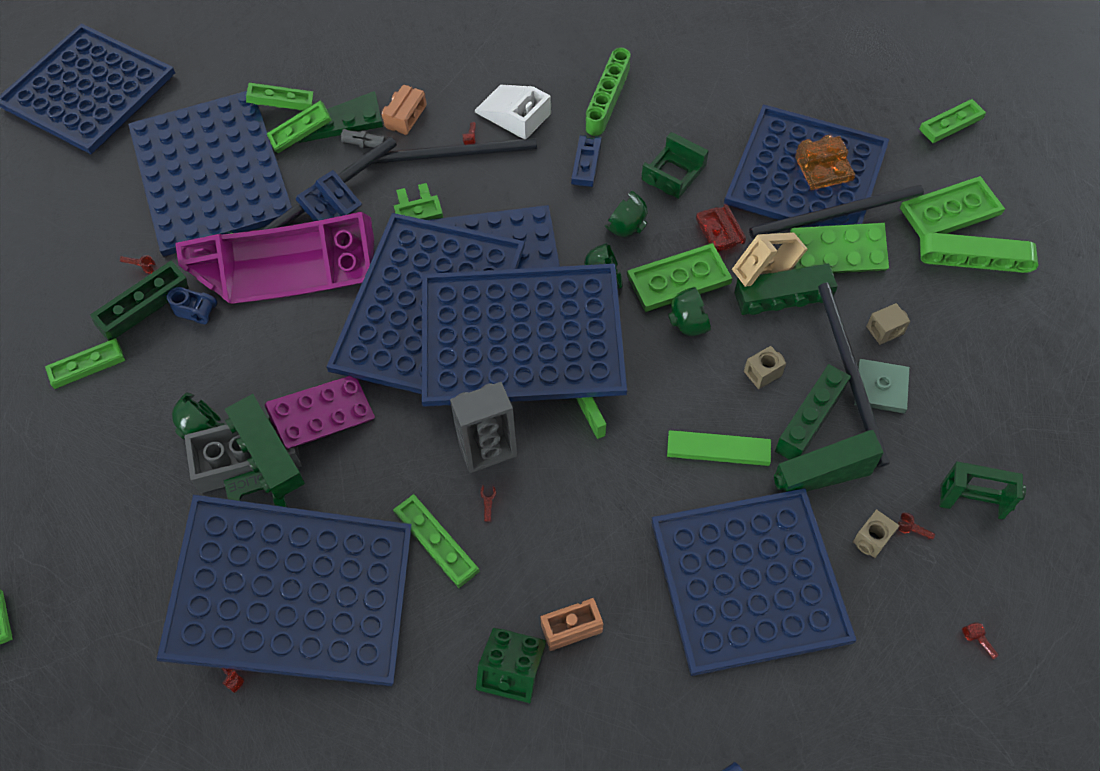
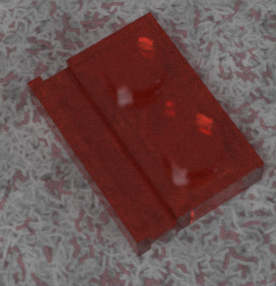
M727 204L722 208L715 207L697 213L696 220L708 242L710 244L713 243L717 252L735 247L738 243L745 244L746 236Z

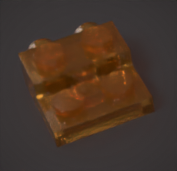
M826 135L821 140L814 142L811 139H807L798 145L795 158L811 190L854 180L855 173L847 160L848 150L840 136Z

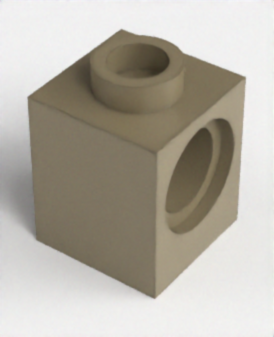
M895 303L872 313L866 327L879 345L903 335L910 320L907 313Z
M769 346L747 359L744 373L758 389H761L783 375L786 362L781 353L776 352L772 346Z
M876 509L858 532L853 543L864 554L876 558L894 535L899 525ZM869 532L877 534L879 539L872 538Z

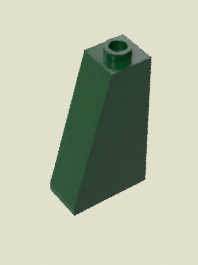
M869 430L780 463L774 474V483L778 490L781 489L782 493L804 488L808 492L870 476L884 451L874 430Z

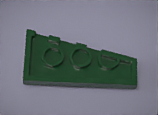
M375 91L327 109L332 121L299 140V143L339 136L342 134L343 129L359 132L383 127Z

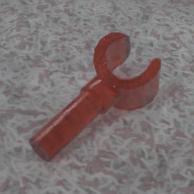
M474 122L470 124L469 133L462 134L464 144H476L474 133L476 124Z
M144 255L140 259L120 256V262L141 266L143 271L148 274L154 272L149 264L155 265V262L149 255Z
M483 485L480 493L485 505L484 522H491L492 499L496 496V489L493 486L492 495L485 496Z
M906 512L901 514V520L909 524L898 522L900 532L909 533L913 531L933 540L935 533L915 524L912 514Z
M973 623L962 628L963 634L968 641L978 639L979 643L982 644L993 659L999 656L987 641L985 628L982 624Z
M221 668L227 675L222 684L236 693L244 682L243 678L232 669Z

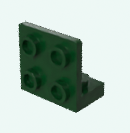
M493 628L478 664L475 690L531 703L536 673L546 646V640Z

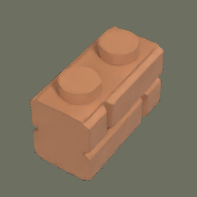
M403 85L398 92H394L391 103L382 110V118L386 129L407 135L427 105L425 93L422 90L413 89L406 85Z
M594 598L583 601L581 605L577 603L540 616L541 627L550 651L603 633V621Z

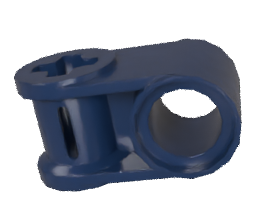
M182 287L173 288L167 294V300L177 317L193 320L200 324L208 323V316L212 308H215L218 304L217 300L209 294L191 291Z

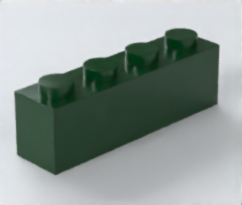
M171 260L91 313L90 317L94 325L108 341L115 339L167 304V294L170 290L177 287L189 289L187 278Z
M828 263L759 275L751 286H744L740 279H737L734 293L741 314L756 315L764 311H779L787 307H802L816 302L823 303L818 286L823 283H830L833 295H835L838 286Z
M830 364L827 365L780 436L775 452L789 460L804 455L845 391L851 377L850 375Z
M253 394L225 408L229 416L225 422L232 434L238 432L240 438L236 439L242 452L246 453L249 451L252 457L247 460L254 473L260 471L263 475V478L259 479L266 494L272 491L277 500L305 484L300 472Z

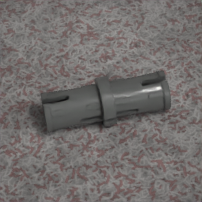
M343 129L341 134V141L343 143L359 145L360 148H375L387 140L386 136L369 134L368 131L356 132Z

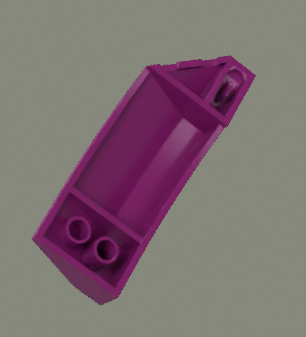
M363 212L292 226L223 235L216 234L175 243L179 266L231 304L283 298L361 284L374 256V234L371 217Z

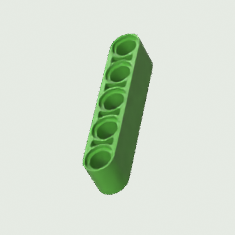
M617 48L612 52L586 111V132L592 136H598L604 132L629 74L630 52L625 48Z
M927 233L920 238L921 261L927 264L1022 273L1032 272L1038 268L1036 244L1030 241L941 233Z

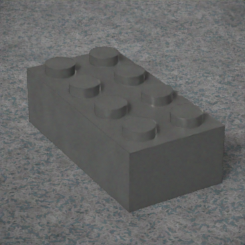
M502 382L486 384L481 389L470 393H460L455 398L450 399L459 448L469 473L517 456L513 407Z
M265 414L269 422L271 423L272 427L274 428L269 415ZM227 424L184 435L190 479L199 493L225 487L223 480L253 471L247 460L252 457L249 451L246 453L242 452L236 439L240 438L238 432L232 434ZM298 446L288 449L287 452L297 468L302 467Z

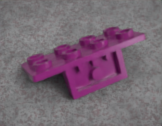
M351 376L265 403L267 413L286 450L372 421L375 418L358 380Z

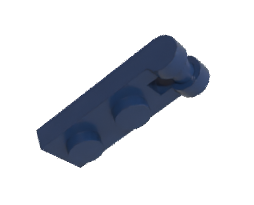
M580 135L571 178L572 185L593 187L602 137H595L593 139L587 138L586 135Z

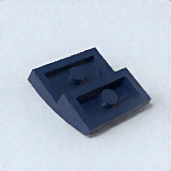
M334 170L316 180L314 185L298 194L295 199L313 221L349 215L362 205Z

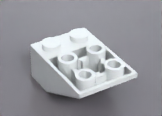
M500 85L475 109V113L522 139H527L550 116L551 96L532 86Z

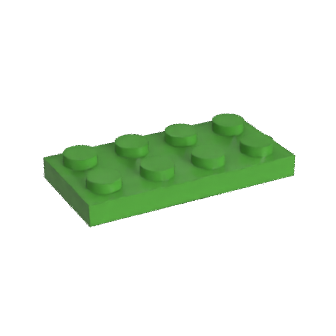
M981 176L904 201L900 206L901 211L920 238L927 233L947 234L1002 215L1005 210Z
M885 223L802 227L790 230V233H795L808 249L793 269L828 263L832 273L883 271L889 269Z
M713 243L627 271V277L645 312L671 304L673 298L685 289L696 287L699 294L729 285L733 279Z

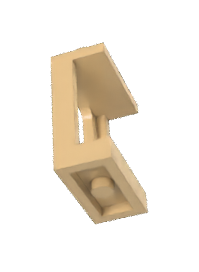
M795 233L759 234L734 265L732 271L744 286H751L760 274L792 270L808 249ZM772 244L782 245L778 250H776V248Z

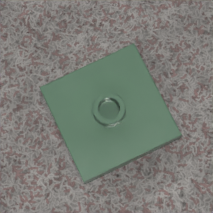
M859 359L858 369L871 408L905 414L908 402L910 367Z

